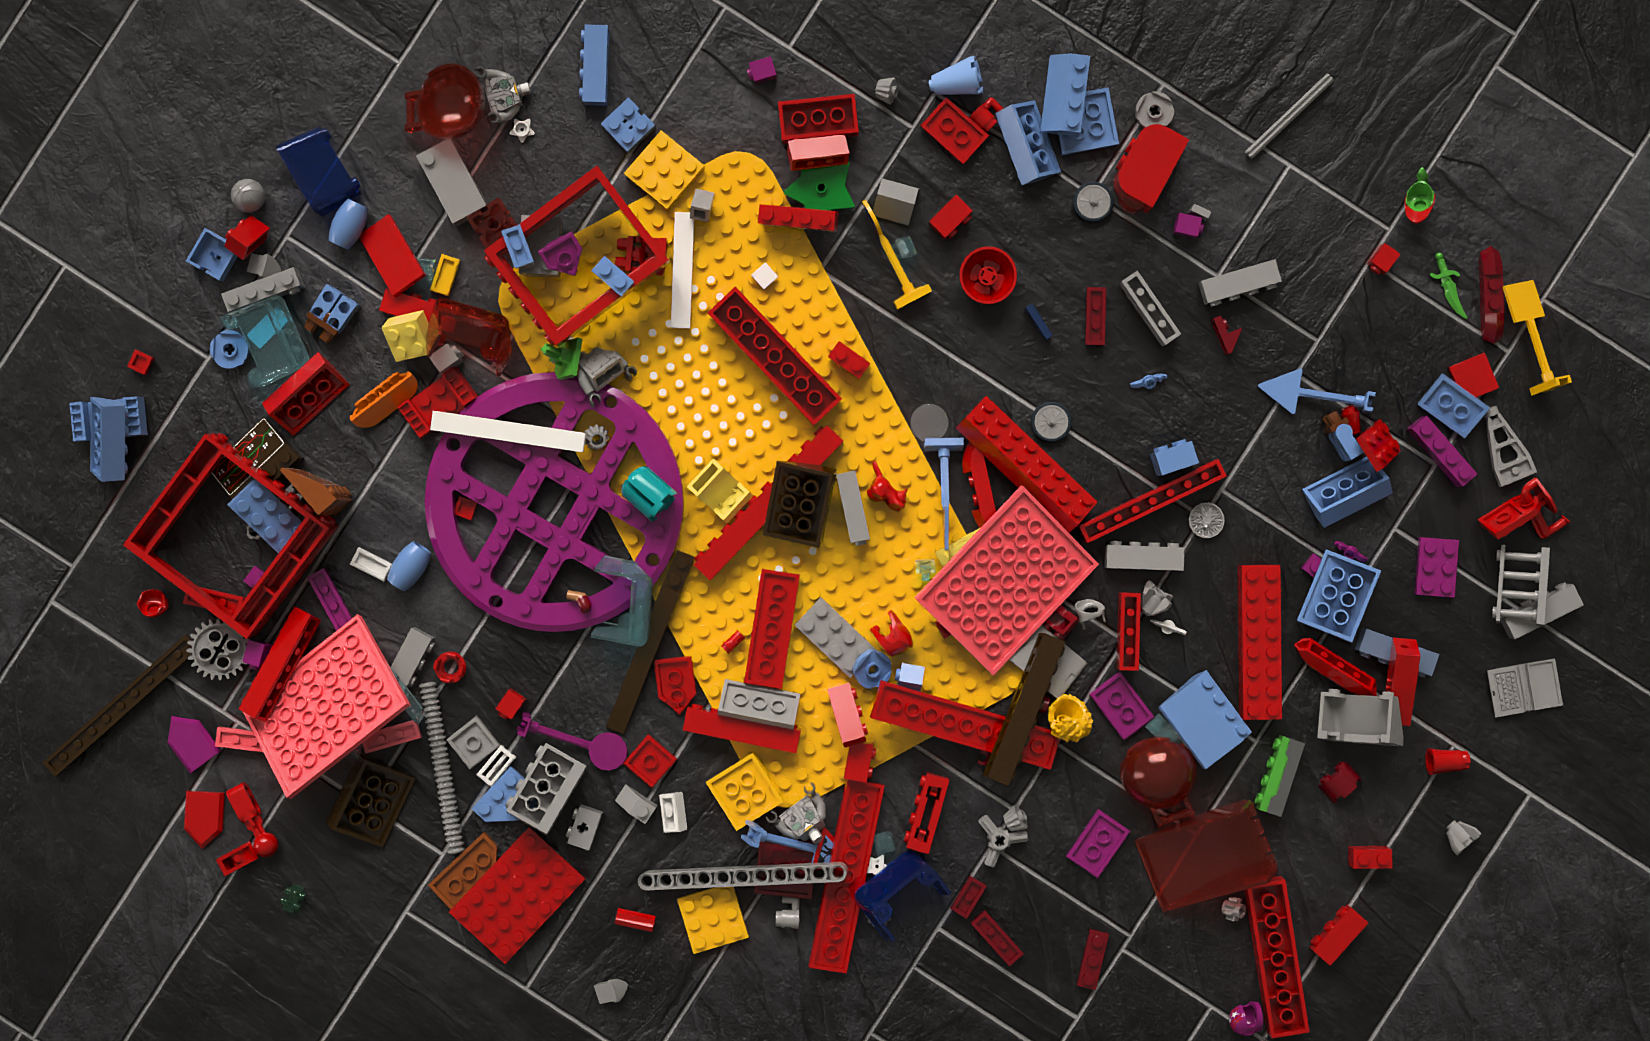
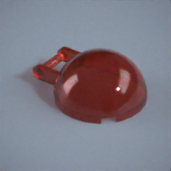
M456 63L437 66L427 73L429 77L422 84L421 90L404 93V99L407 100V124L404 125V131H425L426 134L439 139H456L465 136L478 125L485 109V95L479 79L467 67ZM414 100H418L417 116L419 122L414 123Z
M1166 737L1148 738L1132 746L1126 752L1127 756L1120 764L1121 781L1128 795L1137 803L1151 809L1158 828L1182 818L1196 817L1189 799V794L1193 790L1197 774L1196 761L1191 751L1184 744L1180 743L1179 745ZM1184 800L1187 809L1163 817L1160 816L1158 809L1171 808Z

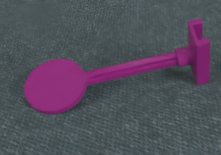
M524 711L522 713V720L526 722L522 721L521 726L517 727V735L525 737L527 732L534 734L537 732L589 749L590 760L601 770L610 771L617 769L626 759V744L615 733L605 732L596 736L592 741H588L539 725L538 722L531 720L530 713Z

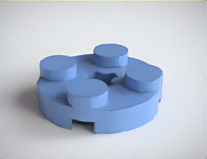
M225 330L220 332L211 341L210 354L219 366L235 369L245 365L250 355V345L247 338L239 332ZM229 344H232V347L235 348L231 355L225 351Z
M868 649L857 658L852 667V672L855 679L863 687L871 689L870 687L878 688L881 680L887 682L891 676V661L883 652ZM876 665V671L869 673V668Z

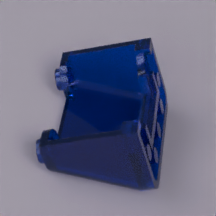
M319 126L276 146V149L312 209L323 217L340 207L347 199L351 200L360 195L361 191L359 188L361 185L356 177L352 178L348 174L331 146L329 139L332 136L327 128Z

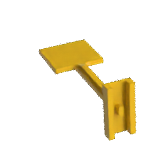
M1534 280L1503 286L1513 322L1525 321L1542 371L1541 377L1543 382L1529 388L1531 396L1541 392L1546 393L1572 383L1570 375L1554 378L1553 372L1550 371L1534 321L1536 318L1545 316Z

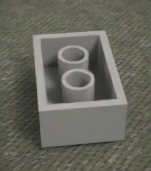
M521 215V222L529 216ZM553 217L526 237L534 263L520 267L519 274L521 276L560 278L559 271L547 268L538 250L562 236L563 220L561 217Z

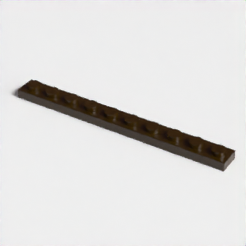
M188 634L184 635L42 763L55 777L62 773L186 662L188 657L192 655V653L187 652V649L192 647L187 644L188 641H193Z

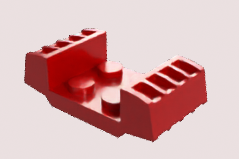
M457 366L451 367L441 374L442 377L425 390L397 406L399 412L420 440L435 431L430 430L433 411L459 414L474 399L479 397Z

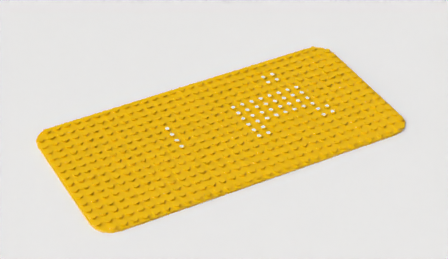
M734 151L704 164L705 169L668 211L649 195L628 205L652 238H667L666 257L669 259L670 264L665 267L664 278L652 276L574 335L573 338L583 339L581 352L590 353L595 348L617 351L627 361L628 366H633L637 369L636 376L629 373L633 377L631 381L625 379L624 371L608 383V385L619 389L634 399L651 415L667 437L680 468L684 493L683 522L670 562L658 581L649 590L655 602L676 551L680 550L694 557L701 551L705 553L709 549L707 544L714 537L718 539L723 534L721 530L727 524L687 487L712 459L725 468L753 496L758 497L762 493L760 489L768 481L770 483L773 482L777 460L788 461L794 453L798 456L802 451L800 447L807 440L811 442L816 437L814 432L820 426L824 428L827 425L843 440V443L821 466L837 469L836 474L850 471L856 472L870 539L866 540L867 544L855 546V543H850L838 482L835 477L823 542L819 548L763 535V525L712 580H709L692 564L668 623L684 656H692L694 675L711 707L719 708L725 679L744 683L762 569L800 574L782 689H779L800 694L795 724L798 725L797 728L801 729L797 752L791 753L730 740L740 760L755 752L785 799L777 807L790 808L806 795H809L804 792V786L809 791L813 790L810 782L816 785L815 792H818L820 796L846 782L844 772L849 747L844 748L827 691L829 688L850 683L851 688H855L858 699H855L856 706L860 705L863 717H860L861 724L865 723L868 735H865L866 742L873 743V748H877L875 760L871 759L870 767L875 768L933 737L870 718L878 688H865L855 679L854 675L850 678L795 626L799 619L820 597L876 650L883 652L890 659V670L892 672L887 681L889 683L897 685L898 680H895L896 669H900L902 663L923 666L925 670L920 692L983 710L1017 690L1023 671L1008 660L992 675L952 635L943 639L934 624L937 620L914 598L943 568L935 554L936 551L944 548L941 486L804 230L758 224L759 204L791 207L772 170L757 156L751 153ZM695 189L714 192V202L709 222L694 219L690 329L671 328L675 212L690 213ZM620 210L574 234L582 248L575 276L560 272V278L521 276L519 268H513L557 328L610 289L591 270L604 256L613 264H615L616 257H626V250H617V239L639 236ZM766 262L778 278L764 290L751 274ZM620 269V270H622L626 275L629 274V273H627L625 270ZM502 282L498 298L502 316L533 374L555 372V364L550 362V357L544 355L541 351V347L544 344H550L544 337L547 333L544 329L540 330L532 321L535 318L532 313L528 315L520 305L522 300L520 298L516 299L508 290L511 287L509 283L505 284ZM735 286L842 398V401L815 426L810 423L708 315V312ZM838 341L870 363V366L859 380L828 359V355ZM615 397L607 399L608 407L614 408L617 405ZM564 401L549 402L556 417H558L565 404ZM594 410L586 411L574 431L585 433L589 426L594 427L596 424L599 427L603 426L604 430L608 431L609 440H607V443L609 444L616 430L614 422ZM599 435L593 436V440L599 439ZM635 442L632 444L611 482L612 490L622 496V484L625 480H628V476L639 467H647ZM588 445L584 446V452L575 451L586 472L590 474L593 472L607 445L597 451L589 449ZM873 461L877 462L883 477L890 482L893 488L898 491L908 490L906 493L907 503L899 512L890 509L885 501L874 502L869 499L867 490L876 478L872 465ZM746 503L741 509L745 511L749 505ZM949 503L950 545L967 534ZM608 512L633 561H635L645 543L644 534ZM733 517L728 523L732 525L736 519ZM652 554L649 557L650 564L657 565L659 557ZM890 610H893L902 624L906 626L913 639L912 648L905 653L893 657L884 650L870 631L873 626L877 625L880 628L879 632L884 636L890 634L889 625L892 624L888 614ZM738 630L745 639L733 649V653L730 652L728 654L721 645L723 641H726ZM876 665L869 668V673L876 671Z

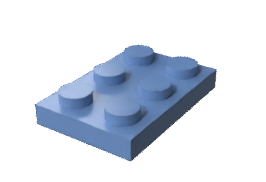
M1443 373L1418 402L1419 406L1463 438H1466L1490 409L1489 406Z

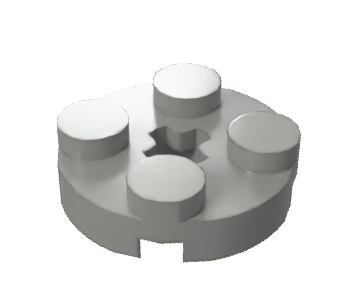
M1158 91L1143 95L1135 107L1136 121L1143 128L1152 124L1167 126L1174 116L1171 99L1166 94ZM1155 106L1158 107L1159 115L1155 114L1152 116L1149 109H1153Z

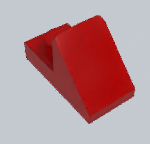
M249 841L217 858L216 862L225 877L259 857Z

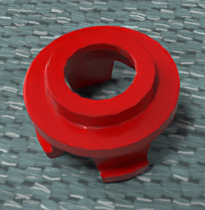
M449 651L441 654L435 660L433 669L441 682L455 683L465 675L466 662L460 654ZM448 660H454L458 664V670L454 674H449L444 669V665Z

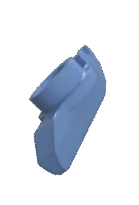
M1161 373L1147 375L1141 380L1130 383L1131 388L1144 386L1147 389H1152L1157 381L1162 382L1163 379L1167 378V375Z

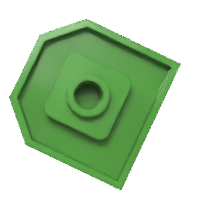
M577 337L568 340L560 348H556L548 343L541 347L543 354L550 357L549 361L555 364L554 371L557 379L565 380L577 376L582 338Z

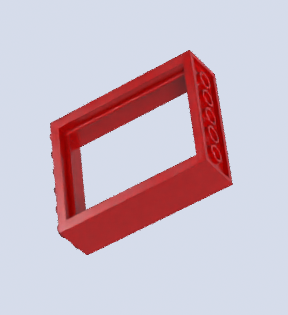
M595 166L522 221L520 225L525 238L599 183L653 253L651 258L627 275L635 283L623 297L610 288L557 328L503 257L508 252L504 237L502 236L484 250L486 253L485 260L492 268L496 267L499 270L496 272L498 277L505 284L509 283L511 287L508 290L516 299L520 298L522 300L521 307L528 315L532 313L535 317L532 321L538 329H544L547 333L544 337L552 346L560 347L670 264L669 259L598 166Z

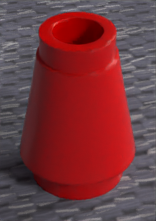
M1354 405L1342 408L1341 416L1348 419L1349 423L1347 425L1352 428L1353 434L1360 433V409H1357Z

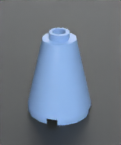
M970 56L932 75V80H929L931 92L934 91L936 95L983 93V87L979 86V82H982L978 62L977 60L975 61L976 57Z

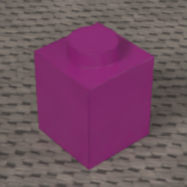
M771 56L749 62L750 68L747 69L749 80H754L755 85L777 79Z
M1183 213L1177 214L1173 234L1193 239L1197 238L1198 234H1202L1204 223H1201L1202 217Z
M248 640L242 662L249 664V668L260 670L273 645L260 640Z

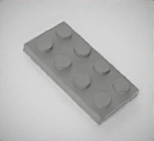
M822 597L795 624L802 633L850 678L854 675L852 667L857 658L868 649L876 650Z
M725 679L717 715L794 729L800 694Z

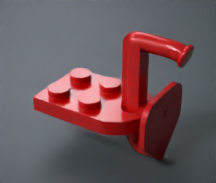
M1536 477L1523 486L1521 495L1511 498L1477 519L1479 524L1498 540L1507 536L1516 528L1523 526L1529 520H1531L1537 535L1542 539L1549 537L1571 523L1566 517L1561 515L1557 522L1549 527L1547 526L1540 512L1541 507L1545 506L1553 513L1558 512L1552 497Z

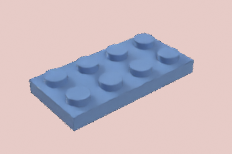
M253 479L227 504L278 554L302 523L275 495L256 479Z

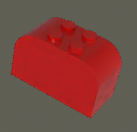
M1152 124L1145 127L1136 139L1132 138L1124 151L1127 155H1123L1116 166L1118 172L1115 175L1113 186L1117 196L1126 203L1148 213L1157 201L1190 139L1164 125Z

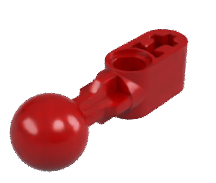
M242 782L227 790L226 795L237 817L242 823H245L248 830H252L255 836L253 842L254 851L261 857L272 856L278 849V840L275 835L266 832L262 826L261 809L247 783Z

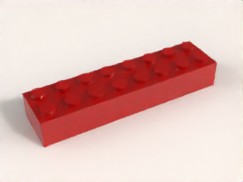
M736 286L708 312V315L813 426L842 401V398Z
M987 396L956 427L967 440L1018 488L1021 485L1024 486L1068 533L1078 526L1096 505L1097 501Z
M1238 565L1239 715L1243 720L1282 719L1280 565Z
M1282 876L1243 882L1267 1034L1271 1038L1309 1033L1286 880Z

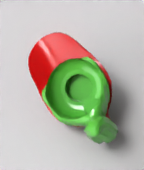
M1423 167L1417 173L1418 182L1409 188L1405 197V214L1412 223L1416 224L1421 223L1428 217L1435 203V194L1428 185V175Z

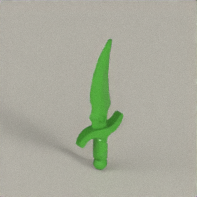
M1439 252L1435 255V258L1437 259L1440 274L1430 273V276L1434 279L1441 278V286L1445 290L1444 294L1449 304L1457 314L1467 319V315L1459 301L1456 284L1451 279V275L1459 277L1460 274L1457 271L1447 269L1443 254Z

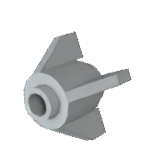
M1149 580L1144 586L1140 610L1147 616H1155L1170 608L1172 605L1170 601L1173 596L1164 593Z
M1454 820L1446 827L1448 830L1446 834L1451 848L1456 855H1459L1481 835L1477 828L1461 821L1457 823Z

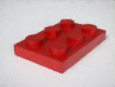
M947 97L920 126L962 165L989 137L983 129Z
M1381 419L1375 421L1356 438L1376 472L1383 469L1401 451L1399 443L1396 439H1393L1389 433L1388 426Z

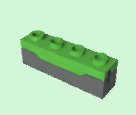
M1279 735L1274 740L1272 747L1274 752L1267 761L1268 771L1262 777V789L1255 798L1257 809L1280 817L1282 816L1305 743Z

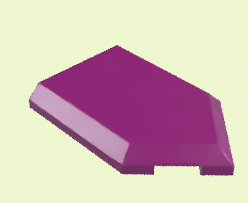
M176 716L171 717L168 744L190 774L222 751L219 747L215 746V741L199 720Z

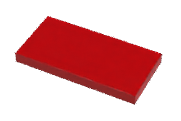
M386 215L361 233L360 240L394 297H397L427 276L392 215Z

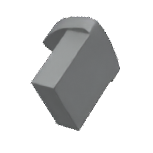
M251 253L247 272L258 274L260 277H268L281 272V268L270 255L264 254L263 256Z
M612 979L594 985L599 1003L619 1002L625 995L628 984L620 979Z

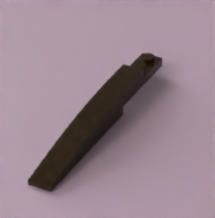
M680 550L676 551L606 727L622 734L626 730L695 557Z

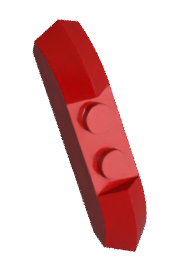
M969 442L964 451L962 466L963 473H971V476H968L970 488L974 487L975 495H972L974 506H978V510H973L972 514L977 525L981 528L996 512L984 455Z
M1303 638L1294 644L1298 655L1320 674L1354 694L1377 696V684L1373 677L1313 639Z

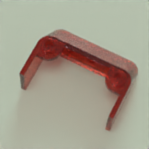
M446 298L437 299L426 333L427 357H431L435 348L442 346L445 339L480 348V353L485 360L495 362L496 375L500 376L512 356L508 319L499 313Z

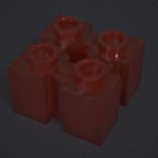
M500 197L486 205L487 211L482 212L478 210L467 217L473 229L478 234L482 232L483 235L479 238L486 249L503 236L501 231L518 225L512 216L507 217L510 211ZM494 221L496 223L499 222L498 227L496 229H491L493 227L492 223Z

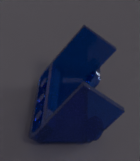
M913 851L901 853L859 887L854 895L857 904L885 941L893 942L895 940L884 924L892 915V909L887 900L914 878L922 885L933 884L940 895L951 894V891L936 871Z

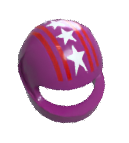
M1251 1001L1247 1005H1238L1232 1009L1229 1015V1024L1232 1030L1242 1036H1250L1260 1032L1263 1028V1014L1260 1004Z

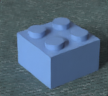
M1186 439L1171 443L1172 447L1170 448L1165 445L1153 449L1154 453L1149 455L1156 476L1165 475L1198 464L1199 461L1192 441L1186 442Z

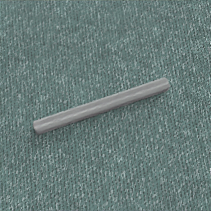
M1329 74L1321 78L1245 151V154L1250 159L1254 158L1334 81Z

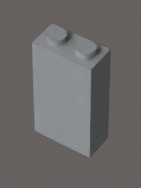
M850 471L836 474L850 543H855V546L867 544L866 540L870 539L856 472Z

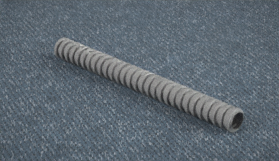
M433 681L422 683L419 685V688L422 689L420 691V694L423 695L421 700H424L422 705L425 706L423 711L426 712L424 717L427 718L425 723L428 724L426 726V729L429 730L427 735L430 736L428 741H431L429 747H432L430 753H433L431 759H434L432 764L435 765L433 768L436 771L434 776L437 777L435 782H438L436 788H439L437 794H440L438 800H441L439 806H442L440 811L443 812L441 817L444 818L442 823L445 824L443 829L446 830L444 835L447 836L445 839L448 842L446 847L449 848L447 852L456 854L463 852L465 848L462 847L464 844L461 841L463 836L460 835L462 830H459L461 824H458L460 818H457L459 813L456 812L458 807L455 806L457 801L454 800L456 795L453 794L455 791L452 788L454 783L451 782L453 777L450 776L452 772L449 771L451 766L448 765L450 760L447 759L449 754L446 753L448 748L445 747L447 742L444 741L446 737L443 735V732H445L442 729L444 725L441 723L443 719L440 718L442 713L439 712L441 707L438 706L440 701L437 700L438 694H436V691L438 690L435 688L437 684Z

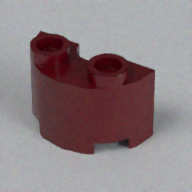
M1060 605L1042 626L1048 631L1053 629L1055 631L1054 635L1063 641L1080 620Z
M1347 761L1339 762L1334 767L1336 771L1331 776L1326 774L1320 779L1321 783L1318 787L1332 803H1336L1341 796L1343 798L1348 796L1357 788L1356 783L1362 780Z

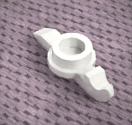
M1150 620L1154 625L1161 627V630L1166 634L1176 632L1186 635L1187 633L1185 630L1175 627L1174 622L1171 620L1163 622Z

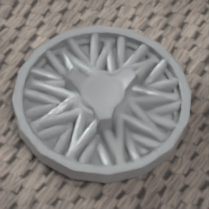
M1209 502L1200 503L1195 506L1188 518L1192 532L1202 538H1212L1218 535L1225 523L1224 514L1221 509Z

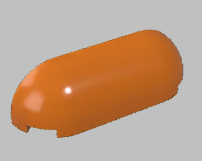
M409 371L407 373L400 374L396 372L355 403L354 406L356 408L353 415H350L351 422L362 428L372 427L398 409L397 406L414 396L418 387L414 375Z

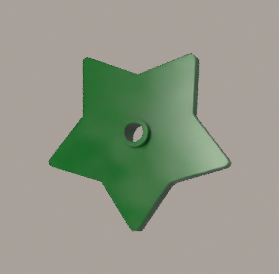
M850 162L845 165L804 169L801 172V177L784 191V195L803 204L807 209L829 211L853 209L855 205L845 187ZM818 185H824V191H819Z

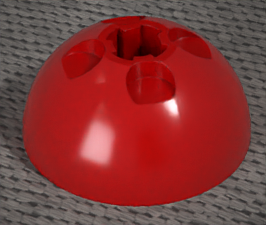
M981 247L972 251L964 259L960 268V283L964 292L971 299L982 304H993L1004 300L1013 291L1017 281V270L1014 261L1005 251L996 247Z

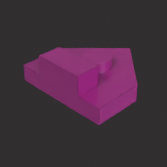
M572 231L558 237L538 250L548 269L573 276L576 275L582 248Z

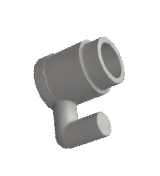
M782 896V903L792 904V910L776 911V926L799 929L800 899Z

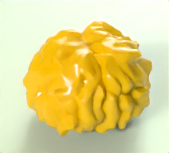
M1064 694L1059 696L1048 707V721L1052 729L1051 734L1054 737L1066 742L1070 740L1078 742L1090 734L1093 720L1085 702L1070 694Z

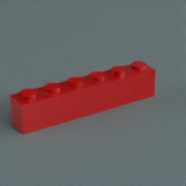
M294 606L275 643L270 648L264 663L261 665L256 678L251 683L250 689L243 698L239 710L266 723L319 626L321 619Z
M692 704V707H687L683 731L791 753L797 752L801 729L797 728L798 725L794 724V729H788L717 715L718 708H711L710 711L703 709L704 706Z

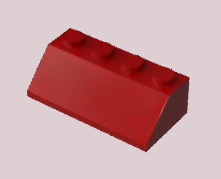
M317 352L261 404L270 417L294 436L350 384L324 356Z

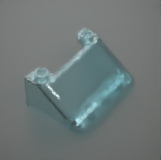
M271 296L219 317L225 328L235 329L239 327L257 365L247 375L251 388L264 387L299 370L309 361L308 352L284 299L280 296Z

